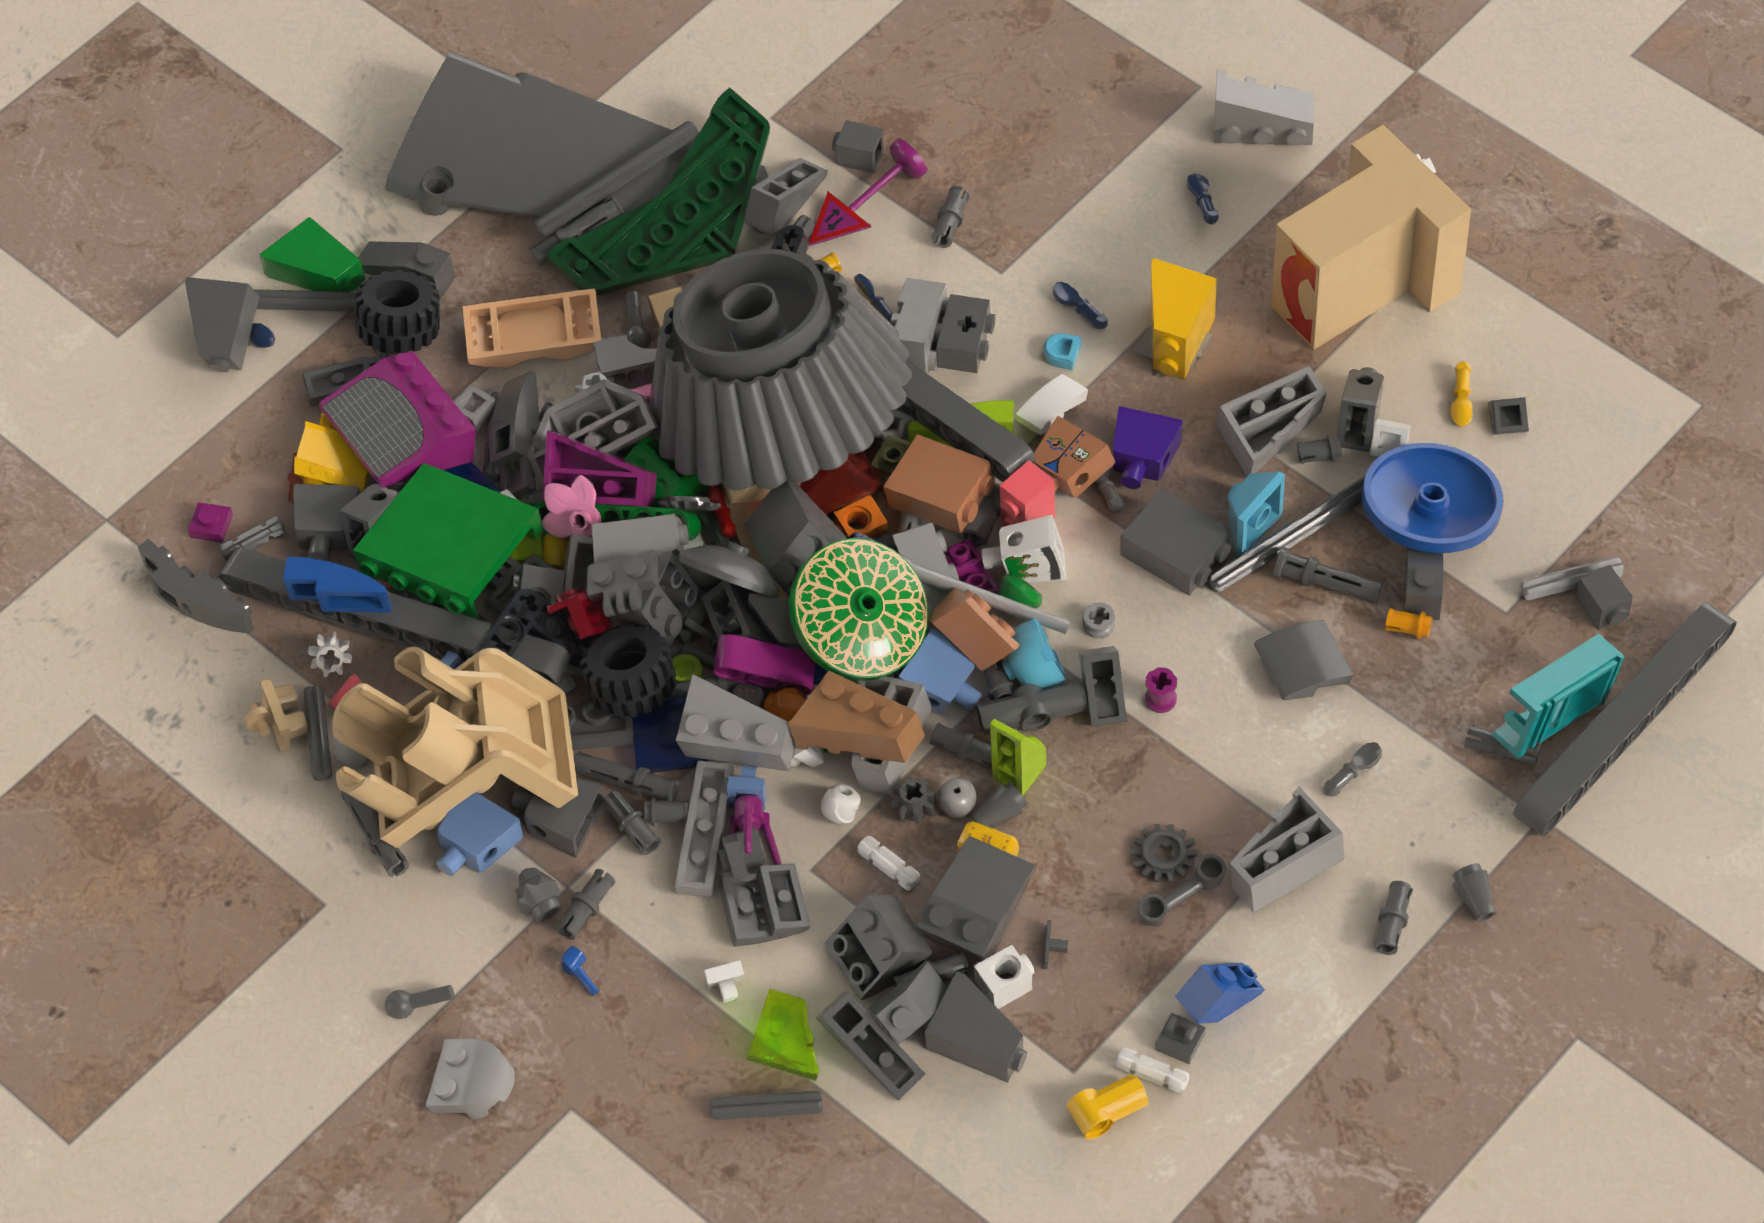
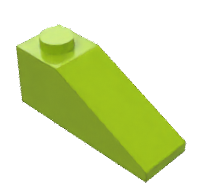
M993 719L990 723L992 780L1003 786L1011 782L1023 796L1046 767V747L1036 737L1026 736Z

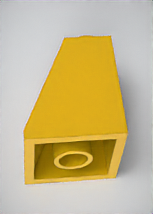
M1153 258L1151 262L1150 290L1153 369L1160 371L1164 375L1175 376L1185 380L1190 365L1215 320L1217 278Z

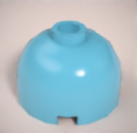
M1033 618L1014 629L1016 634L1012 638L1020 646L1007 655L1006 660L1001 662L1008 678L1011 681L1017 678L1022 685L1034 684L1041 688L1061 684L1066 681L1067 677L1055 650H1052L1048 642L1049 638L1039 621Z

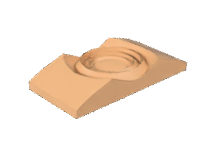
M595 288L463 306L468 363L471 365L511 368L528 359L542 357L568 360L593 351V342L601 340Z

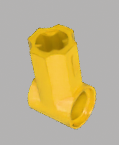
M1130 1074L1098 1091L1093 1088L1080 1091L1067 1102L1066 1107L1085 1139L1090 1140L1100 1137L1109 1131L1115 1121L1147 1106L1148 1097L1138 1077Z

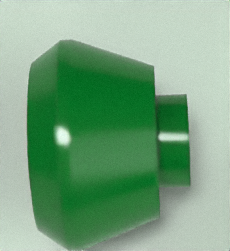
M1012 572L1002 576L997 592L998 595L1033 608H1038L1042 605V595L1027 581Z

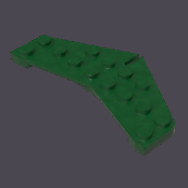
M729 87L716 100L710 110V116L670 183L654 199L578 238L572 236L558 243L546 254V260L579 290L595 288L596 296L710 266L731 256L712 236L735 255L744 226V217L751 188L756 184L770 136L768 120Z

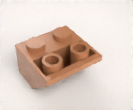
M954 587L929 613L928 622L938 629L981 671L1009 655L1020 646L1012 638L1016 634L1014 629L1002 618L999 619L993 613L989 615L988 612L991 607L979 595H974L969 589L962 592Z

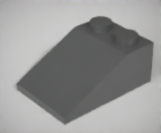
M788 479L779 487L771 489L744 523V527L765 568L788 596H790L791 586L797 572L811 555L832 542L847 539L796 482Z
M969 836L933 891L916 927L922 936L957 952L962 951L964 955L982 962L995 954L1036 865Z

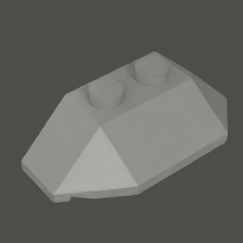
M604 379L546 409L536 432L533 445L530 446L527 453V458L540 486L543 487L547 431L563 434L614 456L645 439L658 428V425L643 395Z

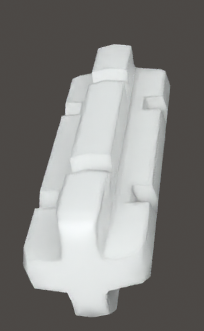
M866 836L858 844V853L868 861L872 859V864L892 880L898 879V884L905 890L911 891L920 882V873L911 866L906 867V862L885 846L880 847V842L875 838Z
M1127 1047L1121 1049L1116 1060L1118 1069L1128 1073L1133 1070L1136 1076L1160 1086L1167 1084L1169 1085L1168 1089L1177 1093H1183L1189 1081V1074L1186 1071L1178 1068L1171 1070V1065L1144 1054L1139 1057L1137 1056V1051Z

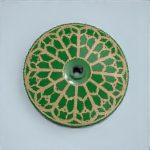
M848 538L822 547L800 567L790 590L789 614L792 628L799 644L806 654L821 668L849 680L870 681L894 673L915 656L927 632L929 620L928 600L920 578L913 567L899 553L876 541Z

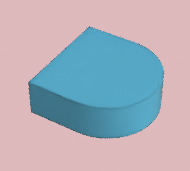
M1057 333L1050 336L1044 344V357L1046 361L1052 366L1073 370L1082 345V337L1065 333Z

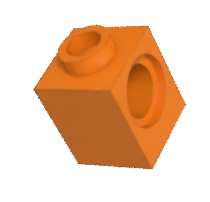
M871 494L834 512L833 523L847 539L861 538L872 540L887 530L888 522ZM859 522L865 528L856 530L851 528L849 524Z

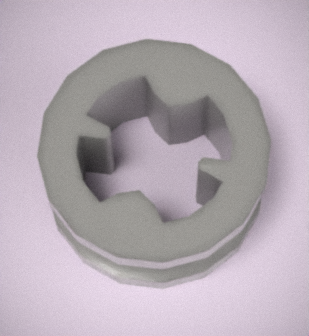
M1100 602L1093 603L1085 609L1083 613V626L1089 636L1097 639L1105 638L1113 632L1115 628V613L1112 607ZM1098 616L1104 617L1101 624H1094Z

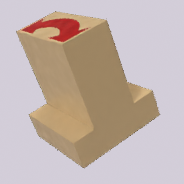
M1381 125L1351 144L1349 178L1346 182L1276 224L1271 308L1313 350L1406 292H1409L1431 312L1461 293L1471 208L1386 126Z

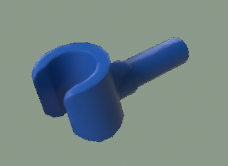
M570 946L562 955L563 970L570 975H575L592 996L596 995L599 989L581 968L582 964L587 960L586 956L577 947Z

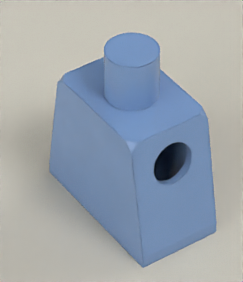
M935 627L931 629L918 652L897 678L924 684L932 707L931 711L937 714H943L952 700L971 711L982 693L965 682L975 668L974 663Z
M473 793L448 811L438 827L437 837L444 853L436 861V864L441 871L449 876H453L463 864L478 873L484 872L524 837L519 818L479 793Z

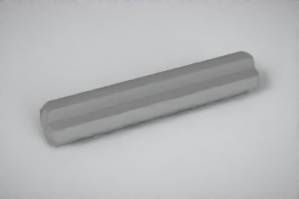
M1615 556L1526 579L1521 582V592L1525 600H1532L1578 588L1580 578L1609 565L1621 577L1624 570L1620 558Z

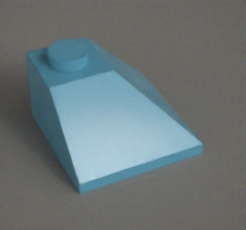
M1282 472L1249 474L1241 484L1236 483L1230 490L1227 497L1229 501L1228 517L1236 557L1255 546L1283 514L1285 474Z

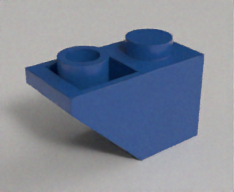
M1246 964L1201 965L1175 997L1197 1024L1215 1023L1260 996L1265 989L1257 981V975L1253 969Z

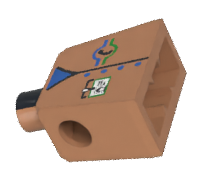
M1057 416L1034 453L1035 462L1033 464L1054 479V492L1059 489L1070 497H1078L1111 468L1115 460L1105 442L1062 417Z

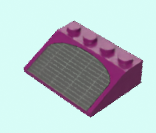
M413 351L381 359L319 402V408L380 487L411 479L423 463L445 470L473 462L476 429Z

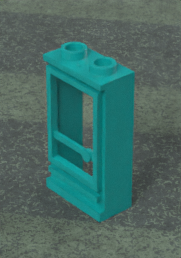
M1600 634L1592 637L1511 688L1509 694L1527 710L1521 714H1518L1515 710L1506 712L1504 714L1506 724L1496 729L1492 736L1516 758L1519 759L1524 756L1528 746L1532 749L1536 743L1540 744L1597 706L1605 704L1625 656Z

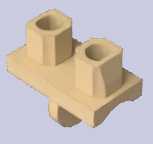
M271 679L260 681V686L264 693L261 697L263 707L260 706L259 702L252 703L249 706L251 711L244 718L245 725L250 731H259L261 736L268 735L270 733L269 727L271 726L279 750L291 749L290 739L307 733V721L303 711L286 715L283 710L297 707V697L292 684L274 687Z

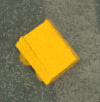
M305 421L303 436L297 456L294 458V474L303 479L304 484L359 486L360 493L363 492L368 486L371 474L336 429Z

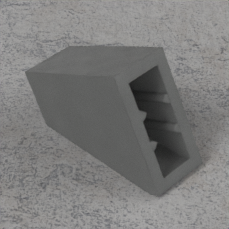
M186 277L185 286L198 354L212 370L218 372H228L229 369L241 370L260 296L248 283Z
M956 971L925 1030L926 1049L1008 1083L1013 1072H1019L1026 1060L1027 1051L1023 1047V1034L964 973Z

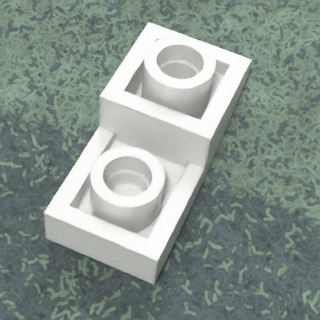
M1061 374L1038 390L1016 413L1015 420L1028 427L1029 430L1042 435L1049 430L1057 416L1063 418L1064 412L1086 401L1088 389Z

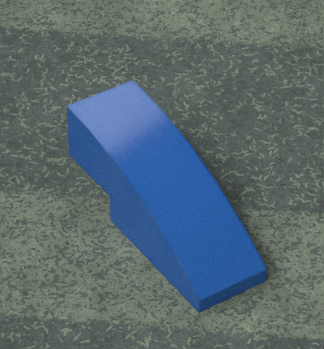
M287 556L283 582L290 600H318L322 612L391 613L392 605L386 587L371 577L333 562Z

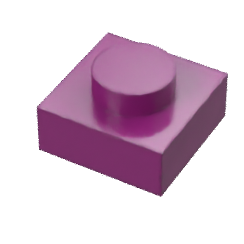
M198 502L188 529L190 538L223 543L233 516L231 507Z

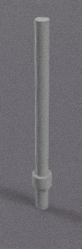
M902 556L913 567L923 583L948 592L954 587L962 592L969 589L974 595H979L992 608L1028 621L1036 618L1041 626L1066 634L1068 630L1069 620L912 564V559Z

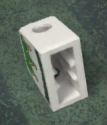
M1053 515L1002 527L999 530L1000 546L982 549L985 569L1004 567L1007 574L1012 572L1027 582L1067 580L1065 551Z

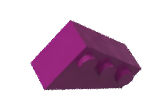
M547 431L542 500H544V490L547 484L560 483L571 488L575 479L583 475L591 482L596 491L595 504L655 506L656 473L563 434Z

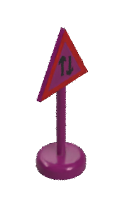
M897 138L889 148L896 165L849 206H846L828 191L810 238L809 246L872 228L855 211L901 170L911 178L920 179L928 172L927 166L917 151L903 139Z

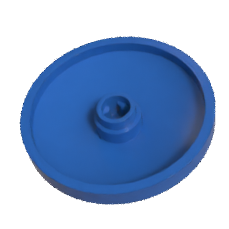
M1437 443L1406 444L1383 453L1367 470L1362 490V503L1365 513L1382 534L1400 545L1428 553L1459 552L1485 541L1499 524L1504 502L1502 488L1497 477L1482 461L1463 450Z

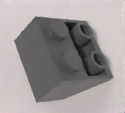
M665 552L658 556V587L642 591V608L633 611L629 603L627 613L619 614L616 607L615 615L624 627L627 624H635L636 627L646 625L649 626L650 630L656 629L660 632L661 637H665L670 649L675 637L681 631L682 624L691 606L696 602L700 589L673 553Z
M866 895L824 943L860 1000H866L893 986V976L917 969L932 953V950L897 896Z

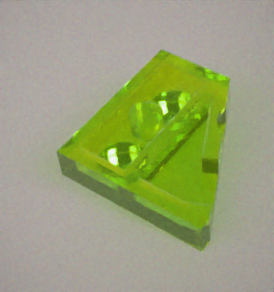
M769 988L747 1060L814 1081L817 1080L819 1066L815 1060L814 1041L811 1028L808 1025V1011L805 999Z

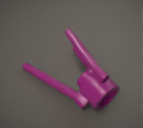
M753 795L737 798L734 802V814L730 816L728 835L737 833L738 829L744 831V851L746 854H750L752 851V828H756L758 831L762 827L774 865L782 864L770 826V814L763 812L762 800Z

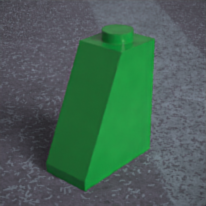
M310 216L259 254L264 274L268 278L311 291L350 292L356 290L365 281L361 260Z

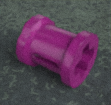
M1158 667L1148 672L1145 679V686L1147 688L1145 703L1147 707L1156 713L1169 712L1177 703V694L1175 692L1177 677L1173 674L1172 670L1164 667Z

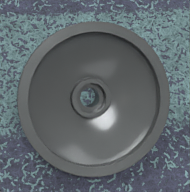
M729 541L727 548L718 545H702L686 549L678 555L677 560L690 567L746 589L777 598L779 589L776 582L762 564L747 556L749 549Z

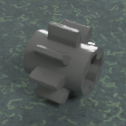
M908 777V781L902 785L896 784L894 786L896 796L891 798V805L894 810L900 809V821L907 819L919 824L920 820L926 815L933 816V806L931 804L937 802L936 791H928V780L925 779L921 782Z

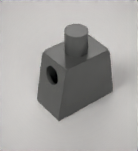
M1371 367L1349 371L1341 399L1337 433L1342 448L1370 452L1374 426L1380 411L1384 376ZM1355 412H1365L1362 423L1353 420L1352 417Z
M294 484L295 534L299 547L309 549L308 558L328 561L330 550L345 551L348 549L340 510L360 494L359 486Z
M371 484L340 510L348 553L351 559L356 560L353 549L404 486L396 485L391 490L386 487H380L378 484Z
M576 779L578 796L561 808L553 806L529 790L518 786L513 794L511 805L525 811L524 821L527 831L538 839L576 858L603 805L601 784Z

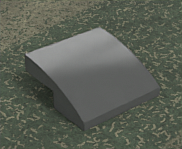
M1324 620L1291 626L1264 636L1254 643L1283 701L1313 697L1318 688L1348 684L1353 677L1350 667Z
M795 863L760 866L757 874H748V876L734 879L733 875L721 876L719 888L733 947L778 940L809 930L810 923Z

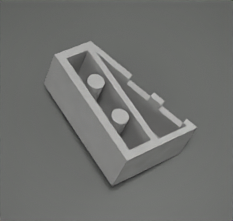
M1217 70L1214 142L1229 144L1312 145L1314 93L1275 84L1273 89L1257 85L1256 79L1246 77L1244 81L1226 77L1227 72Z
M906 278L898 299V313L892 314L891 324H894V327L898 330L899 340L909 350L907 360L929 375V371H935L937 366V351H935L936 344H938L942 321L945 317L949 301L946 283Z
M1310 366L1219 407L1215 425L1246 477L1249 474L1257 473L1321 413L1327 393Z
M932 522L892 535L889 548L901 556L912 559V564L959 580L954 564H948L944 552L947 551L944 536L941 531H935ZM922 582L930 613L949 592ZM929 622L925 638L933 628Z
M692 674L676 738L685 756L789 771L795 747L794 739L788 727L789 722Z
M887 676L876 680L858 681L859 685L917 711L922 728H924L932 710L924 684ZM852 752L851 765L860 789L894 796V786L899 784L910 757L905 763L864 758L861 757L860 753Z
M1300 786L1292 793V800L1283 810L1278 809L1273 814L1272 822L1261 834L1257 832L1230 862L1232 888L1253 913L1345 859L1342 831Z

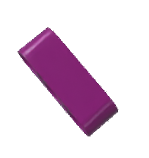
M722 635L718 638L713 673L723 679L759 685L762 688L778 692L783 688L795 687L807 696L813 690L816 663L803 651L737 635Z

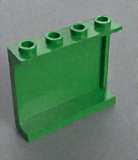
M423 463L353 551L358 568L362 574L372 579L376 578L386 582L398 591L405 590L415 594L427 603L434 602L444 606L456 615L463 614L476 618L478 615L474 605L475 599L522 539L527 536L537 540L544 529L538 508Z

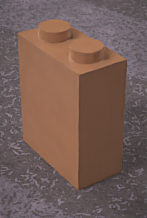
M917 434L883 487L889 507L961 534L967 523H971L975 519L978 506L983 498L989 496L992 492L995 478L992 474L990 461Z

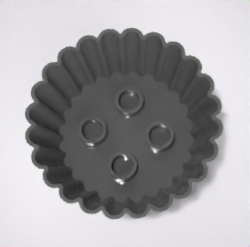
M760 249L738 253L710 265L697 274L685 286L682 292L675 296L674 305L664 313L663 325L660 327L649 402V408L658 428L650 435L653 439L659 441L660 456L664 459L675 460V469L678 473L683 475L697 473V479L704 485L711 486L724 482L729 489L744 490L753 484L762 489L777 488L787 479L792 482H805L812 479L819 469L833 470L840 467L848 459L849 453H859L866 450L873 443V433L882 432L892 424L894 417L891 411L898 409L906 401L907 394L902 387L912 377L911 369L905 364L909 357V350L899 340L898 330L840 273L834 271L825 261H815L808 254H796L778 249Z

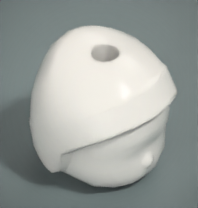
M835 784L826 791L822 798L821 813L825 818L841 825L853 821L860 804V795L853 787Z

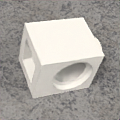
M1013 945L974 965L976 986L998 1009L1032 990V974L1035 973L1032 963L1025 954L1019 955ZM1004 973L1014 975L1010 979H1002L998 976Z

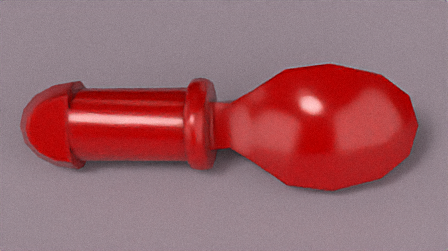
M713 485L708 490L707 498H710L712 503L721 504L720 508L714 511V517L720 526L719 532L726 538L733 537L736 532V525L732 521L731 510L725 504V497L721 486Z

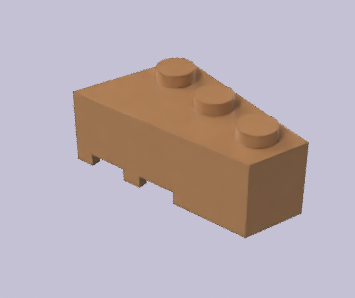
M831 671L827 672L788 723L797 749L808 750L809 746L828 749L829 753L840 754L841 751L860 753L861 757L901 763H905L925 737L917 711Z

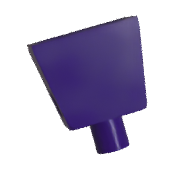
M1119 406L1113 446V458L1115 460L1113 470L1123 473L1121 483L1125 487L1138 489L1143 478L1155 481L1162 478L1181 444L1183 420Z

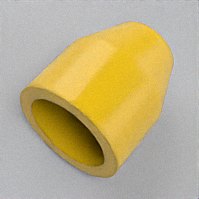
M547 534L543 538V559L554 569L562 570L566 543L570 537L558 538Z

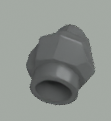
M530 867L521 871L519 874V887L515 889L521 912L525 915H532L536 922L547 920L558 913L561 905L558 902L560 890L557 882L537 868Z

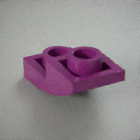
M970 539L947 548V551L944 552L948 564H954L959 581L997 594L999 586L984 568L982 555Z

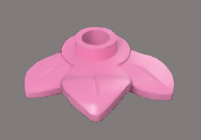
M580 475L575 479L571 488L560 483H551L545 486L544 500L550 513L541 521L543 528L549 534L558 538H567L572 534L591 537L592 524L601 523L600 512L595 508L596 491L591 482L583 475ZM580 515L585 518L584 526L580 523Z

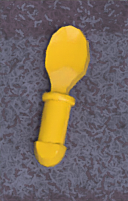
M1461 361L1455 367L1456 389L1454 394L1457 398L1451 404L1450 413L1453 422L1459 427H1464L1471 421L1473 410L1472 403L1467 398L1471 395V390L1469 389L1471 367L1466 361Z

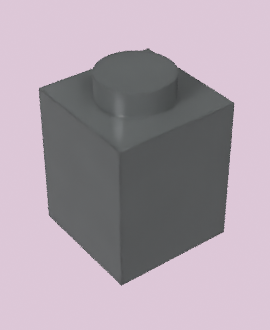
M846 120L841 132L837 131L832 142V150L836 151L837 165L874 174L884 151L883 128Z
M1611 565L1579 579L1576 599L1598 630L1608 625L1620 624L1629 616L1633 596Z

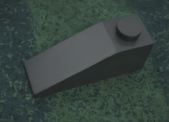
M799 158L751 188L744 222L755 227L760 233L770 235L776 233L790 223L827 177L828 170Z
M369 241L358 257L361 260L363 272L371 276L380 275V272L384 271L395 272V270H402V272L411 271L415 272L417 276L423 275L427 277L428 281L436 285V290L440 294V300L455 279L450 253L422 242Z
M1406 547L1404 612L1421 614L1424 611L1426 616L1432 617V620H1440L1443 597V553H1428Z
M849 991L842 992L816 1017L836 1041L897 1100H900L925 1075V1072Z

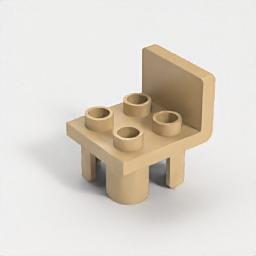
M409 647L395 656V669L427 688L426 691L403 706L370 685L362 683L349 690L335 709L332 719V730L335 738L373 761L375 775L370 774L364 777L351 768L344 766L336 772L337 786L341 791L378 811L380 839L395 848L404 844L420 831L432 830L443 821L448 811L473 793H483L490 789L500 774L557 808H561L578 796L564 691L499 649L486 648L480 650L456 669H452L419 647Z

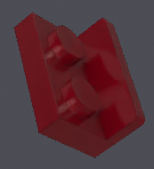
M585 587L577 590L572 589L555 596L556 603L546 607L549 614L569 610L568 622L573 632L579 634L580 639L597 636L604 631L613 630L610 618L604 614L603 600L593 603L587 596Z

